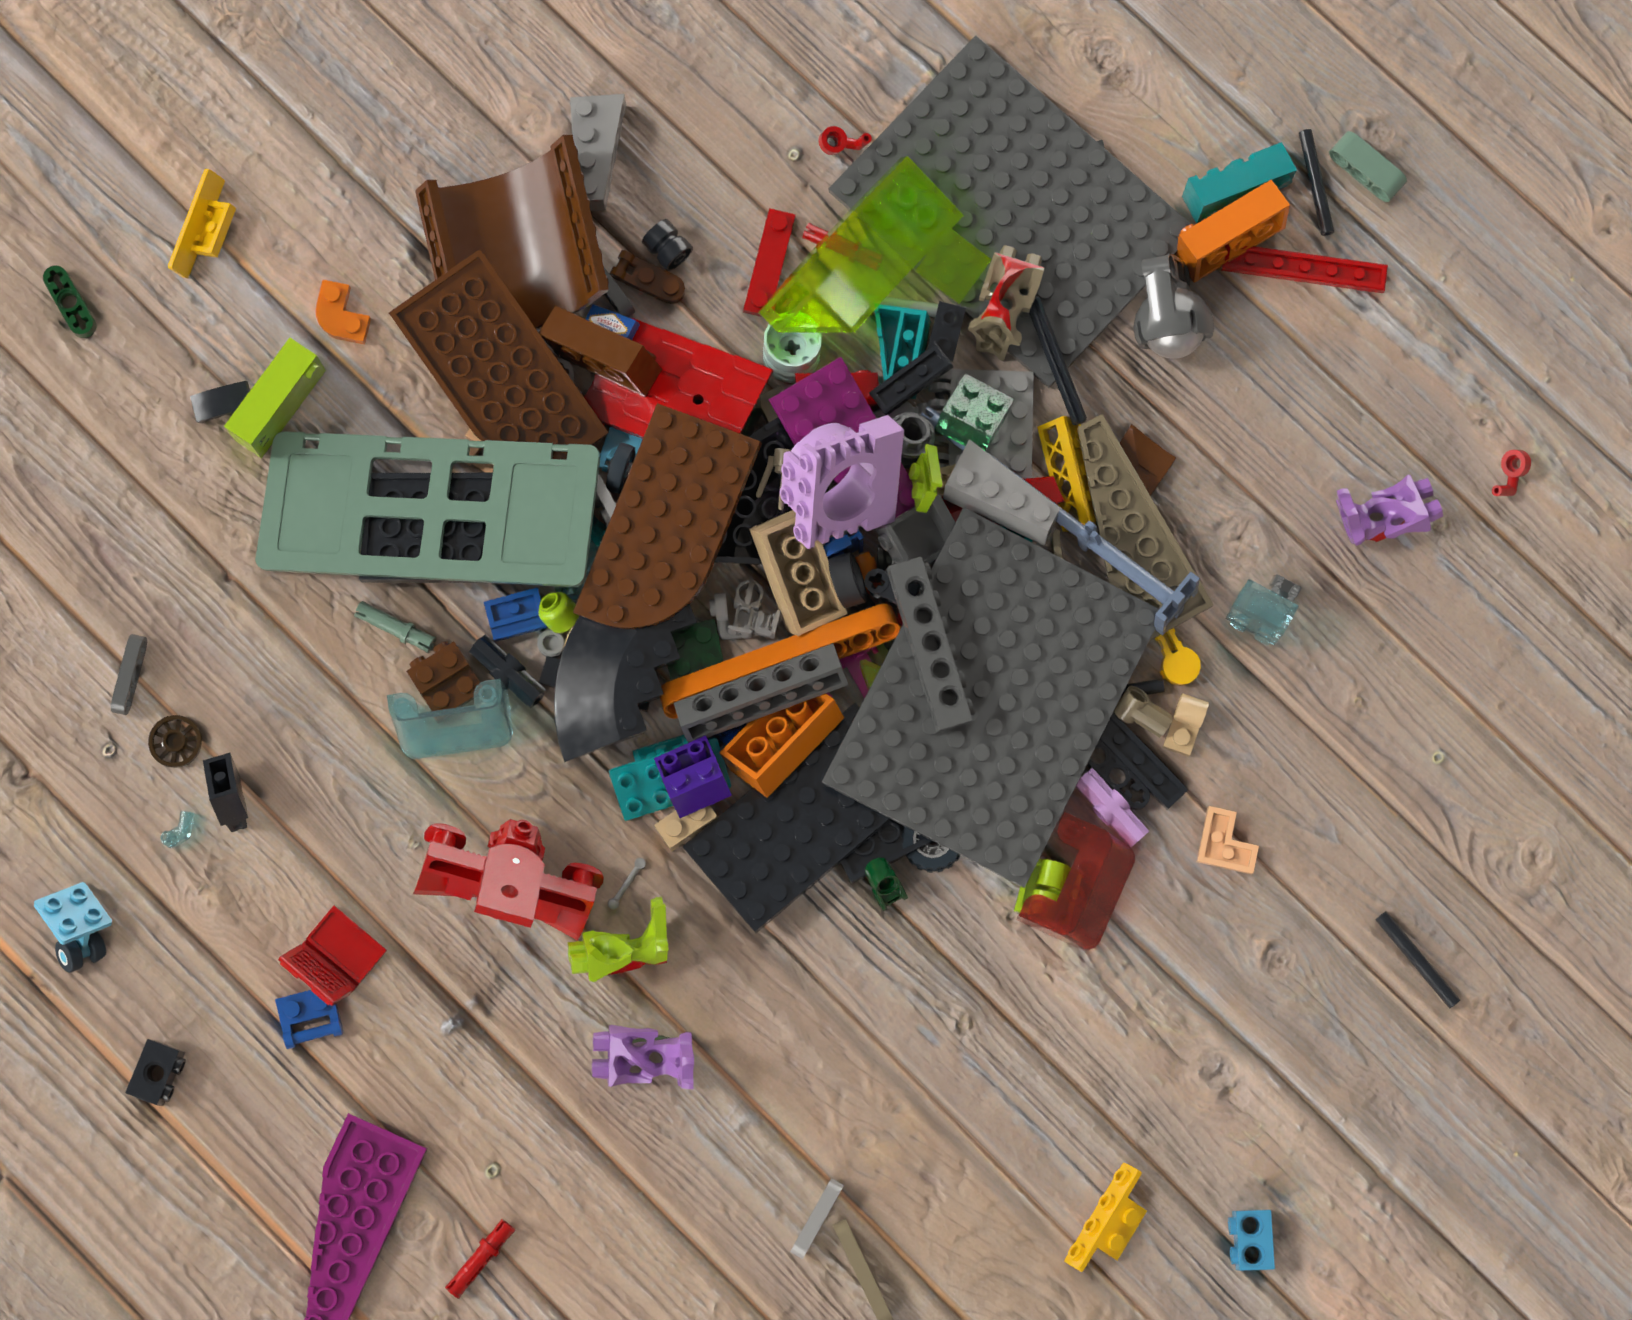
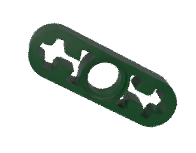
M54 265L48 267L44 271L43 282L70 330L79 338L92 336L96 330V321L71 277L61 266ZM55 274L60 277V281L65 289L60 290L56 283L53 282ZM73 295L77 298L74 307H63L62 303L66 296ZM79 313L86 322V329L82 330L78 327L79 322L74 315Z

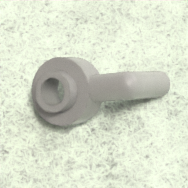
M715 593V599L709 600L711 616L717 617L719 638L722 640L742 638V633L737 632L736 636L728 633L729 623L726 594Z

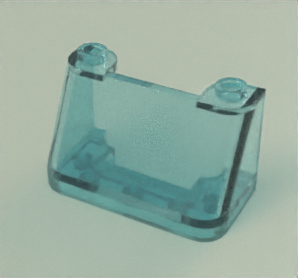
M501 679L487 680L477 685L474 690L475 705L424 713L418 712L416 700L407 693L387 695L388 709L401 750L411 759L502 747L508 744L513 736L508 690Z

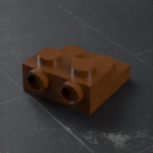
M448 641L438 644L433 649L435 652L433 655L426 659L424 656L414 659L409 663L411 668L406 671L438 721L486 692L454 641L450 644Z

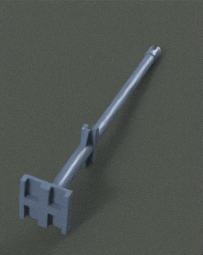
M930 406L926 407V413L932 418L930 419L924 413H921V415L932 424L934 431H938L961 450H964L970 438L952 426ZM1058 506L1060 510L1056 522L1078 538V546L1086 552L1090 548V550L1098 554L1163 604L1155 614L1154 620L1155 630L1163 636L1169 622L1174 617L1177 619L1183 612L1184 604L1191 596L1195 597L1198 593L1200 578L1190 572L1177 589L1173 591L1097 533V526L1094 523L1088 521L1083 525Z

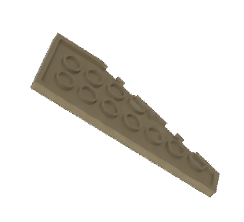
M1103 414L1082 424L1077 429L1098 534L1175 591L1190 572L1193 574L1195 572ZM1104 560L1108 583L1158 609L1163 606L1156 598ZM1200 581L1198 593L1195 597L1191 596L1184 604L1183 612L1178 618L1174 617L1169 622L1166 632L1213 607V603ZM1154 630L1149 641L1155 639L1161 634Z

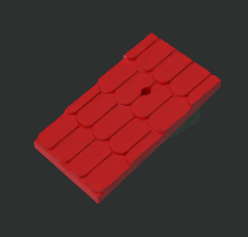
M631 318L640 324L632 341L643 345L647 351L656 356L655 361L662 368V371L646 397L599 375H595L588 392L584 396L602 424L641 439L645 435L657 403L749 437L762 415L760 396L773 373V369Z

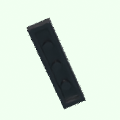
M1113 712L1100 740L1147 787L1154 798L1168 810L1188 789Z

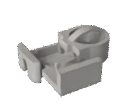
M746 580L738 585L734 601V608L737 611L733 626L728 625V633L730 635L736 636L738 632L742 633V638L750 639L754 631L756 635L775 638L781 611L777 610L776 614L773 613L770 616L765 615L762 610L759 611L763 601V589L759 583L753 580ZM747 589L745 601H743L739 594L742 590ZM755 590L759 594V599L756 602L750 603L752 592Z

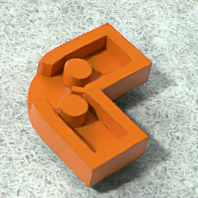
M322 280L316 304V318L319 325L329 336L335 339L365 345L371 318L369 315L345 311L351 290L350 285Z

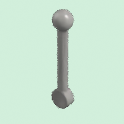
M643 858L635 860L634 869L616 896L608 901L609 908H618L620 898L638 871L645 868L646 862Z

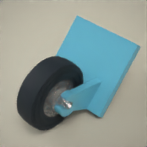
M610 427L600 453L599 468L608 473L606 480L607 489L620 494L643 439Z

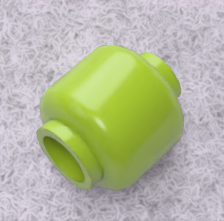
M563 592L549 593L540 602L538 615L543 623L555 633L570 631L579 615L573 613L576 603Z

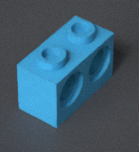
M1271 1210L1232 1211V1217H1228L1229 1235H1234V1247H1230L1231 1264H1235L1236 1270L1239 1271L1275 1269ZM1247 1217H1252L1256 1221V1229L1251 1234L1246 1233L1243 1229V1221ZM1251 1246L1255 1247L1258 1251V1259L1254 1263H1248L1244 1256L1246 1249Z

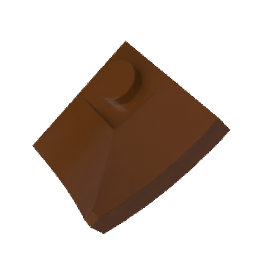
M1131 424L1121 439L1120 445L1151 496L1175 462L1176 457L1157 445Z

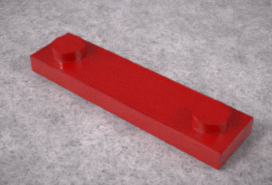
M769 208L743 313L770 319L796 214Z

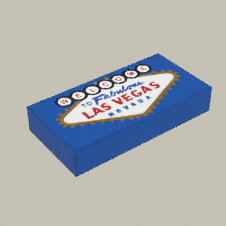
M594 304L585 318L630 340L633 339L640 326L634 319Z

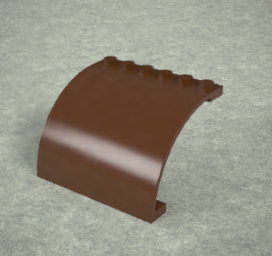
M562 135L550 146V151L536 160L507 173L480 181L447 187H438L437 180H426L415 190L435 280L480 249L536 329L544 325L555 305L574 314L589 306L609 290L608 277L605 274L602 262V251L598 245L596 226L592 220L590 200L586 194L584 175L580 169L578 149L575 146L573 135Z

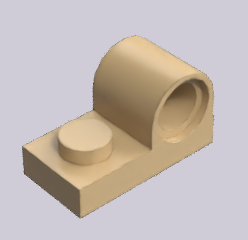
M1182 693L1162 748L1189 757L1199 728L1204 721L1209 702Z

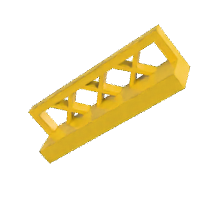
M1061 416L1038 426L1037 429L1049 476H1054L1064 499V502L1058 506L1068 513L1072 505L1077 510L1079 522L1085 525L1088 521H1091L1097 525L1077 431L1081 424L1073 425L1069 416ZM1056 427L1058 438L1055 444L1050 442L1048 430ZM1058 453L1063 455L1065 461L1062 470L1056 468L1055 464ZM1065 479L1071 485L1068 497L1063 494L1061 488ZM1061 525L1062 531L1068 532V530Z

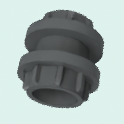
M905 412L895 416L893 420L904 429L901 463L904 468H910L913 463L917 462L921 453H926L925 445L934 444L935 431L932 424L924 416L913 412Z

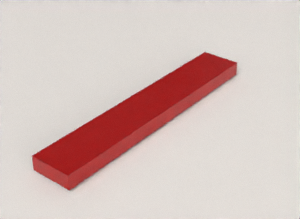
M1228 244L1225 245V248L1228 251V254L1225 256V261L1229 259L1230 246ZM1256 246L1248 248L1245 253L1230 262L1228 260L1221 267V271L1376 293L1385 292L1388 265Z

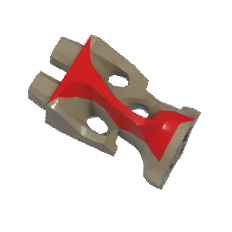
M1004 245L999 253H994L981 290L979 300L983 302L990 300L984 312L978 318L973 319L968 327V330L976 336V351L992 353L1001 361H1004L1009 345L1020 346L1022 336L1016 329V321L1022 311L1029 313L1038 293L1044 272V267H1041V256L1031 253L1027 255L1025 261L1015 259L1017 250L1007 245ZM993 283H997L998 285L994 293L991 292V285ZM1021 289H1026L1028 291V294L1022 296L1019 293V291ZM1006 299L1012 309L1008 310L1003 307L1001 301Z

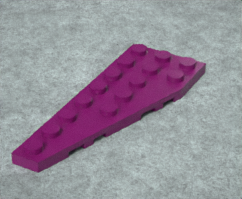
M350 1113L347 1114L323 1166L322 1188L319 1197L320 1205L311 1262V1278L307 1295L308 1303L304 1320H350L428 1150L421 1145Z

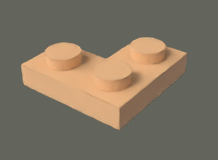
M1208 806L1196 862L1252 875L1259 846L1231 840L1237 812Z

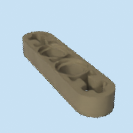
M846 1219L833 1224L835 1232L877 1320H893Z

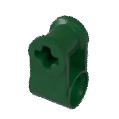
M876 858L867 864L865 874L872 887V893L883 912L887 910V906L900 899H908L900 880L885 858Z

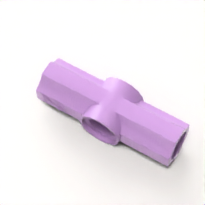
M1093 768L1079 779L1076 788L1093 806L1095 814L1108 827L1111 826L1130 848L1149 832L1130 810V805L1124 797L1115 789L1112 790Z

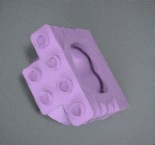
M889 415L859 424V433L839 423L822 425L812 430L800 440L791 452L784 453L783 465L781 467L782 486L780 488V496L782 501L796 512L793 532L795 538L807 549L813 548L816 540L822 544L829 542V536L831 535L836 539L842 538L845 530L850 534L856 533L860 525L866 531L895 522L904 429ZM851 466L841 482L826 492L832 480L841 471Z

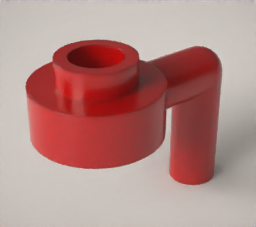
M830 126L820 134L818 142L824 153L837 155L844 148L862 150L871 142L872 137L869 133H864L858 139L848 138L843 129L837 126ZM828 138H832L835 141V146L828 144Z
M1509 450L1503 455L1501 468L1508 476L1507 485L1493 486L1492 494L1494 496H1514L1517 493L1519 477L1525 476L1531 468V458L1524 450ZM1519 459L1521 462L1520 468H1518L1517 461Z

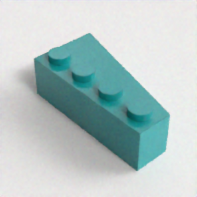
M1280 142L1252 153L1246 162L1239 158L1231 161L1223 171H1219L1218 167L1208 170L1207 174L1201 179L1197 175L1188 178L1182 198L1197 224L1271 179L1278 189L1288 186L1293 182L1292 179L1297 169L1283 143Z

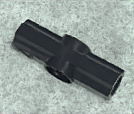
M485 634L473 644L469 653L490 671L489 674L506 690L510 689L526 706L532 708L543 699L547 690L526 672L527 669L510 653L506 654L490 637Z

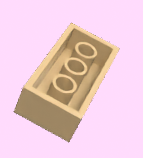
M792 510L749 530L779 611H781L780 614L786 630L799 636L848 613L846 608L841 605L835 592L829 571V561L822 543L816 540L815 546L807 549L795 538L793 528L795 526L796 512Z

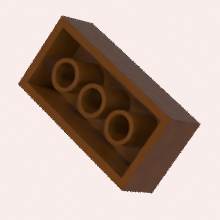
M556 305L539 331L541 337L558 357L646 397L662 371V368L655 361L656 356L647 351L643 345Z

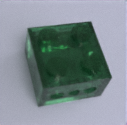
M965 373L943 408L935 431L964 446L967 445L970 439L984 451H987L1007 418L1014 399Z

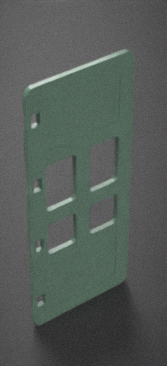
M280 432L275 436L272 444L255 561L257 566L265 571L578 587L586 579L600 453L596 447L582 444L561 445L536 442L470 441L468 439ZM306 440L319 441L318 449L305 448ZM387 444H401L400 452H386ZM470 448H484L483 456H469ZM553 451L568 452L567 460L553 459ZM376 459L431 461L432 468L427 497L424 499L369 496L373 462ZM455 463L494 465L488 501L449 500L452 468ZM368 517L424 520L419 556L408 558L361 555L365 519ZM448 521L486 523L483 553L479 561L441 559L444 528Z

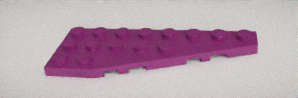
M842 357L835 359L768 399L794 445L800 442L812 430L822 425L839 423L859 433V424L876 419ZM902 463L900 465L895 518L915 506V500L912 498V480L909 478ZM851 466L841 471L833 480L839 484L847 475Z

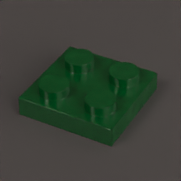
M715 619L698 622L692 628L672 634L680 659L677 663L668 665L671 681L724 661Z

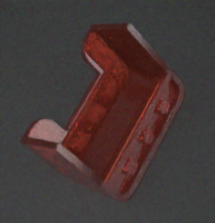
M1064 812L1057 829L1058 837L1063 843L1079 850L1057 901L1040 894L1032 895L1024 902L1016 920L1076 948L1088 951L1094 949L1101 941L1135 863V854L1128 845L1106 830Z

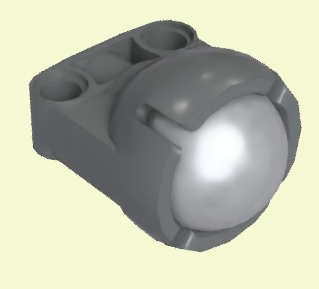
M1173 254L1143 259L1142 272L1146 282L1148 297L1142 302L1135 315L1133 326L1135 339L1140 348L1151 349L1162 357L1170 359L1185 357L1196 350L1202 341L1213 336V316L1206 302L1190 290V274L1183 260Z

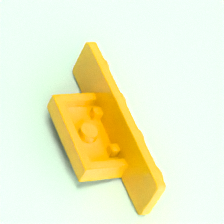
M204 169L168 263V268L182 278L189 277L197 254L218 258L236 211V207L232 204L218 202L225 180L211 169Z
M1123 1163L1115 1172L1112 1182L1106 1192L1100 1197L1098 1205L1090 1218L1085 1222L1077 1240L1070 1247L1068 1255L1064 1260L1065 1263L1083 1272L1097 1248L1118 1261L1147 1210L1128 1198L1142 1174L1141 1171Z

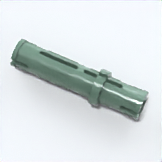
M361 601L356 608V611H359L354 614L356 618L400 639L401 643H409L426 653H430L435 643L432 642H436L437 638L417 629L415 624L411 622L407 624L364 601Z

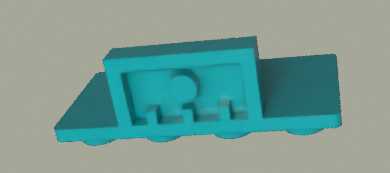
M684 734L633 750L635 762L609 770L625 821L673 806L654 758L687 744L688 741ZM717 737L707 738L728 787L731 788L732 785L725 762L719 754L721 749Z

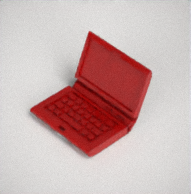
M334 905L301 945L286 952L278 960L282 967L296 979L300 978L311 988V991L328 1006H333L350 995L386 953L387 949Z

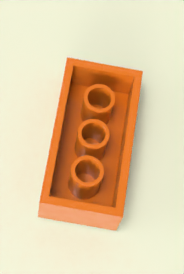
M1271 179L1196 225L1190 224L1183 228L1178 237L1176 256L1186 263L1190 278L1195 283L1222 267L1228 260L1229 262L1245 253L1248 248L1257 246L1285 229L1290 204ZM1228 244L1230 246L1229 259L1225 261V256L1228 254L1225 245Z
M825 693L750 721L719 754L731 772L768 798L844 719V716L835 700Z

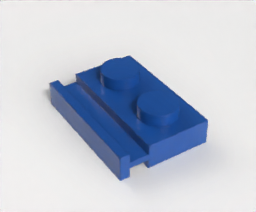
M859 529L851 537H848L846 534L839 539H836L834 536L829 538V542L823 546L828 561L831 557L847 552L853 553L857 550L859 553L863 552V536Z
M538 587L484 602L494 642L548 628L538 615L541 602Z

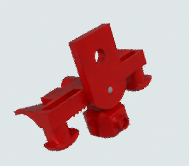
M510 819L502 824L498 831L491 832L487 845L490 848L487 856L476 855L475 852L470 853L469 850L464 851L463 848L466 845L465 833L454 826L435 823L426 829L424 839L430 842L413 892L414 895L456 896L470 901L472 897H477L475 913L531 928L534 919L541 920L577 941L579 940L593 907L596 890L603 884L604 876L599 869L588 864L574 862L565 867L562 871V878L555 875L551 876L549 873H543L545 864L542 861L545 847L542 845L538 827L533 826L527 820L516 821Z

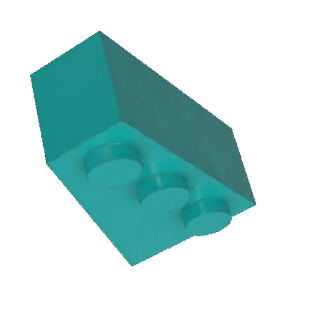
M873 303L884 381L925 352L931 324L927 311Z

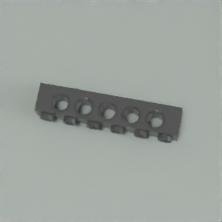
M921 556L889 566L887 568L888 577L936 732L970 723L972 721L971 715L975 714L974 706L970 698L966 699L963 688L966 687V681L963 672L957 671L954 662L958 660L955 646L948 643L946 634L949 633V626L945 616L940 617L938 606H941V601L937 590H932L929 579L933 577L929 563H924ZM910 583H918L922 587V595L912 596L908 591V585ZM917 611H928L931 621L927 624L920 623L916 618ZM927 637L936 638L939 642V649L936 651L928 650L925 646V639ZM934 665H944L948 671L947 677H936L933 672ZM945 691L954 693L956 696L955 705L948 706L944 704L942 693Z
M832 643L674 703L680 727L689 743L705 735L708 738L847 686L848 682Z

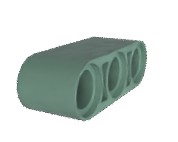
M1347 131L1329 151L1330 157L1336 164L1384 202H1389L1407 182L1406 176L1396 166L1351 131Z

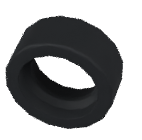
M852 552L829 558L828 563L832 583L841 605L844 608H850L867 602L864 579Z

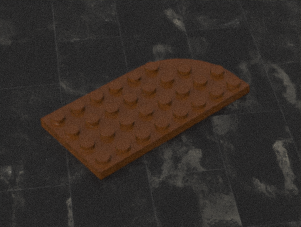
M480 249L389 312L463 420L481 441L592 445L609 433ZM553 451V459H567L568 452Z
M657 403L573 613L609 627L635 629L663 623L673 618L687 604H691L704 587L710 575L762 443L756 439Z

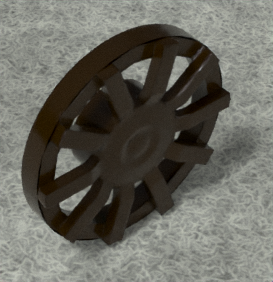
M171 715L162 718L153 726L149 734L148 746L151 755L157 762L166 767L179 768L189 765L198 756L202 746V736L199 728L192 720L180 715ZM177 720L176 728L172 730L168 722ZM181 721H184L189 725L181 732ZM162 725H164L168 731L165 733V735L158 732V729ZM193 728L196 736L186 737L185 735ZM155 735L163 738V742L154 744ZM197 740L195 748L187 745V742ZM165 747V751L158 756L155 749ZM187 749L193 753L187 758L183 750ZM169 752H172L171 763L163 760ZM180 753L183 761L176 763V755Z

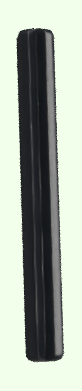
M1036 296L1029 315L1073 425H1080L1087 420L1085 411L1041 299Z

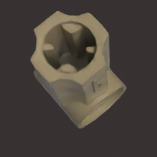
M1135 686L1127 688L1114 709L1115 715L1126 723L1135 722L1159 738L1167 731L1174 717L1150 702L1147 694Z

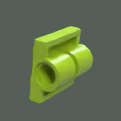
M1039 859L1025 888H1019L1013 912L1069 927L1083 871L1070 868V866L1057 861Z

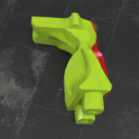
M662 897L650 900L651 921L643 935L639 938L630 939V934H611L591 930L582 933L583 941L568 942V959L571 963L572 974L587 973L589 981L596 982L606 975L639 969L645 964L657 965L667 963L669 948L667 942L666 905L663 903Z

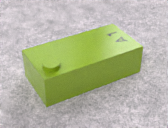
M289 337L224 425L232 438L262 459L273 444L275 436L284 429L326 372L318 356Z

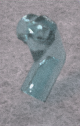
M181 811L178 826L170 831H164L160 837L161 843L168 848H175L189 840L192 834L195 813Z

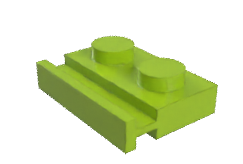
M929 444L925 445L926 453H921L917 462L913 463L909 470V478L912 479L913 486L912 498L915 500L916 511L927 513L938 494L937 487L941 488L943 485L937 446Z

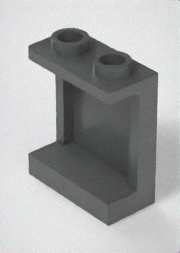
M939 494L936 495L927 513L916 511L914 506L897 516L895 522L881 526L876 531L879 535L878 541L881 547L888 551L893 560L892 565L921 556L924 563L928 562L930 564L940 554L955 525V521Z

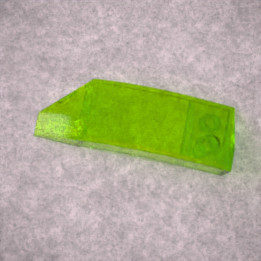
M908 156L901 157L824 236L758 313L777 333H856L858 328L888 294L964 215Z

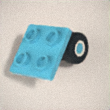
M85 882L34 901L35 909L58 940L55 945L56 957L66 972L71 973L81 969L83 958L88 956L93 963L105 957L106 946L98 931L111 926L112 919Z

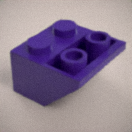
M706 735L654 758L679 818L732 796Z

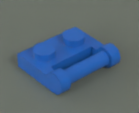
M311 990L275 999L286 1049L295 1048L296 1044L332 1034L334 1037L343 1035L337 1003L333 1006H328ZM325 1016L330 1017L329 1024L296 1033L293 1032L292 1025Z

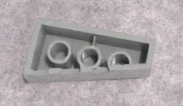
M625 95L570 97L572 135L575 146L578 149V160L584 175L586 194L590 200V211L606 210L614 163L617 157L618 142L622 131L623 117L626 111Z
M970 439L945 485L943 495L944 500L966 508L983 518L1042 545H1045L1053 530L1060 510L1058 506Z

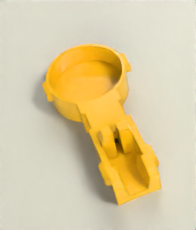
M1173 628L1164 633L1163 636L1160 635L1155 638L1162 649L1161 653L1163 655L1161 671L1159 673L1163 680L1166 679L1173 685L1182 686L1197 678L1201 668V661L1193 650L1183 647L1181 641H1178L1175 635L1176 631Z

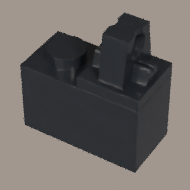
M231 753L203 760L209 801L220 826L226 825L231 832L248 828L246 822L248 813L240 775Z

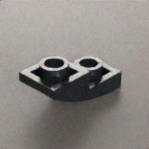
M248 381L217 387L190 396L196 422L204 423L224 415L232 416L250 392Z

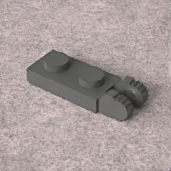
M1278 574L1274 575L1269 583L1272 586V593L1292 602L1297 598L1302 589L1301 586L1292 583Z

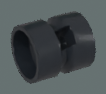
M668 219L661 220L655 224L643 237L642 244L651 254H658L657 259L666 271H671L689 257L693 251V246L682 236H677L678 230Z

